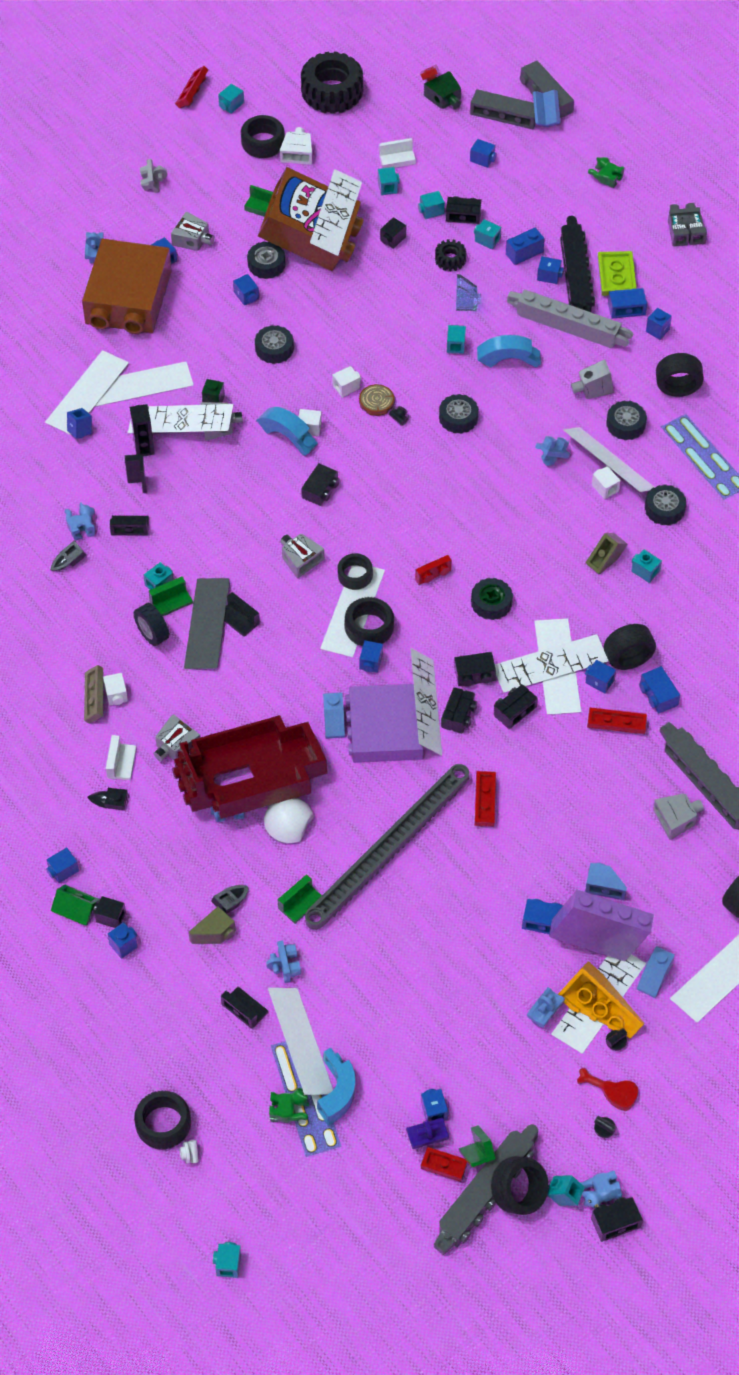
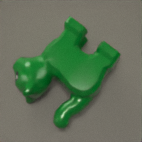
M597 157L595 168L600 171L597 172L594 169H589L588 173L598 179L600 183L614 188L617 185L615 181H620L623 178L625 167H618L610 163L608 157Z
M297 1088L291 1094L271 1092L270 1101L272 1106L269 1107L271 1122L281 1121L290 1123L292 1121L308 1119L306 1113H295L294 1111L295 1105H310L308 1095H304L302 1088Z

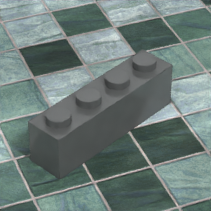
M538 61L521 67L520 81L523 85L525 84L531 94L535 91L545 93L557 90L560 118L573 113L574 99Z
M476 89L470 104V115L534 129L536 123L533 102Z

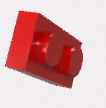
M436 64L422 70L420 74L422 80L427 79V81L435 79L439 68Z
M449 555L415 569V580L418 585L428 583L432 579L440 575H446L451 571L452 560Z
M427 1147L421 1163V1169L461 1182L468 1162L464 1158Z

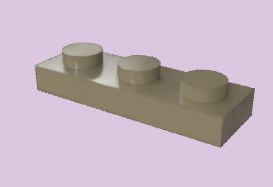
M99 665L85 672L84 721L89 724L103 716V667Z

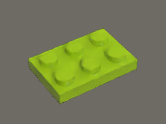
M632 251L598 252L602 296H609V291L637 289Z

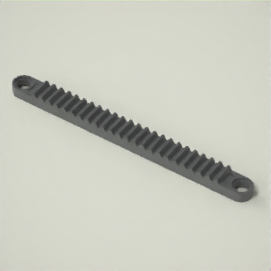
M463 764L452 766L305 913L306 925L311 929H320L332 917H335L336 913L340 912L342 907L346 906L347 902L351 901L353 896H356L358 891L362 890L363 886L367 885L368 881L372 880L374 875L378 874L379 870L383 869L384 865L388 864L390 859H393L395 854L399 853L400 849L404 848L405 844L409 843L410 839L414 838L416 833H419L421 828L425 827L426 823L430 822L431 818L435 817L436 813L440 812L441 808L445 807L446 803L450 802L453 796H456L457 792L469 780V769ZM461 771L465 776L457 778L454 776V773ZM317 914L321 919L318 922H312L309 919L310 916Z

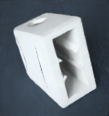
M297 127L295 132H287L280 148V162L312 164L310 133H305V130L301 127Z

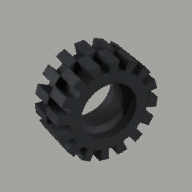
M447 239V242L443 240L441 244L438 243L435 249L436 265L439 268L443 267L444 271L449 269L448 272H451L452 269L457 271V267L461 269L462 265L464 266L466 262V248H464V244H461L460 241L456 243L454 239L452 242H450V239ZM446 254H455L456 256H455V257H447V256H445V255H446Z

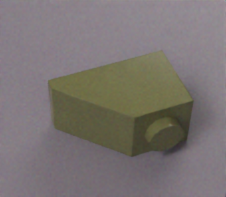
M604 533L585 563L598 574H601L620 557L628 544L615 533Z
M216 907L188 932L189 941L192 944H221L234 935L236 931L235 921L222 909Z

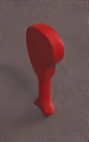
M586 1068L579 1070L580 1076L577 1079V1083H590L601 1088L606 1100L617 1109L627 1111L631 1109L637 1100L638 1087L634 1082L629 1080L617 1083L603 1081L589 1074Z

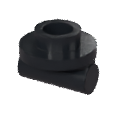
M394 406L393 410L389 412V415L402 426L409 417L408 411L402 406Z
M625 1029L614 1030L607 1034L606 1044L610 1049L618 1051L626 1046L627 1032Z
M598 1115L594 1121L595 1133L602 1138L611 1137L617 1128L614 1121L608 1117H600Z

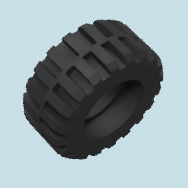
M328 51L324 54H316L315 57H311L304 64L301 70V93L303 99L313 109H319L323 113L330 112V114H335V112L341 113L345 109H351L353 105L355 106L363 95V70L361 65L353 57H348L345 53L340 54L336 51L329 53ZM336 80L341 83L330 85L322 82Z

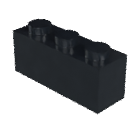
M148 404L129 407L136 455H155Z

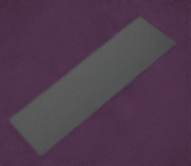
M229 578L197 579L184 669H216L218 666Z

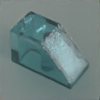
M457 274L456 311H477V304H481V293H477V286L461 274Z

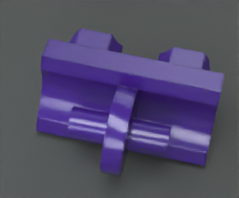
M443 1118L429 1122L425 1120L421 1124L406 1128L412 1149L449 1139Z

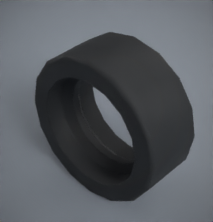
M359 553L348 554L337 565L338 579L348 589H362L373 578L372 563L365 555ZM352 565H359L366 569V573L363 576L352 578L344 574V570Z

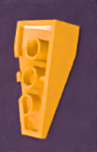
M589 961L558 993V995L565 998L564 1003L571 1010L590 1017L589 1019L597 1020L612 1030L619 1031L623 1028L627 1032L626 1037L630 1039L645 1024L608 979Z

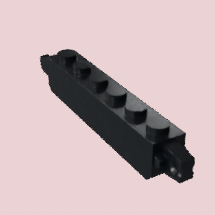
M571 215L566 220L567 225L561 227L560 237L568 302L571 306L591 312L592 307L595 306V298L591 296L593 284L589 283V280H591V270L587 269L589 267V257L585 255L587 254V244H584L586 238L585 231H582L581 224H577L576 217Z

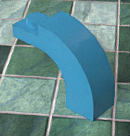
M501 335L488 339L477 347L478 361L490 368L499 361L508 358L520 359L534 367H538L541 364L540 350L532 346L531 339L523 336Z
M268 408L256 420L267 434L275 431L285 435L303 456L307 455L318 444L308 432L309 426L297 415L284 408Z
M331 1047L324 1051L323 1061L335 1077L337 1085L331 1093L317 1100V1110L328 1126L339 1120L348 1111L355 1093V1072L351 1062L348 1060L343 1063L340 1055L334 1053Z

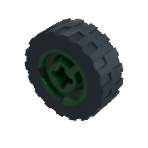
M482 579L472 589L471 607L483 619H501L511 610L512 589L501 579Z

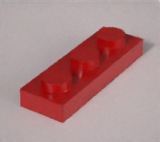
M205 66L196 69L191 75L175 103L179 108L185 105L189 106L193 102V96L200 90V84L206 79L205 75L208 69Z
M589 707L587 728L645 734L647 714Z
M476 771L474 826L494 827L496 772Z

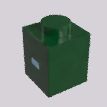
M206 379L202 390V402L222 403L225 397L224 382Z

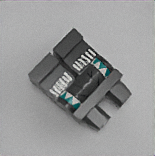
M695 203L686 204L684 209H680L677 204L670 205L668 225L672 246L688 245V241L690 245L705 244L707 231L702 222L700 207H696ZM698 235H699V236L701 237L700 239H697V240H696V239H693L694 236H698ZM677 237H683V238H684L682 241H677V240H676Z

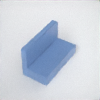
M558 91L533 92L535 123L544 127L560 124Z

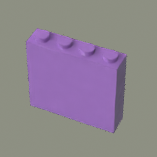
M414 684L349 687V694H346V706H350V711H346L347 722H351V727H347L348 739H352V743L348 744L349 755H353V763L423 759V746L419 744Z
M576 889L552 919L549 937L626 961L651 933L654 914Z

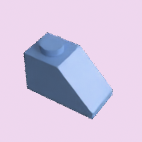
M325 693L323 694L326 739L345 738L343 694Z
M590 863L585 892L625 900L627 887L614 870L603 863Z
M656 946L647 962L637 990L656 998L673 966L675 955Z

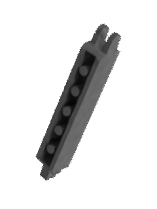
M670 722L660 727V733L666 741L665 753L733 829L739 830V787H736L731 782L730 777L718 768L716 761L709 758L704 748L694 741L693 736L689 732H686L682 727L677 729Z
M528 1125L522 1133L511 1131L494 1152L496 1159L486 1162L439 1221L440 1234L434 1243L436 1250L444 1255L453 1246L458 1247L461 1242L465 1243L471 1235V1229L474 1226L478 1227L484 1219L483 1214L486 1210L490 1211L496 1204L491 1193V1178L498 1164L506 1158L513 1156L533 1158L535 1154L534 1143L538 1137L536 1125ZM522 1168L514 1174L513 1178L516 1179L519 1176Z

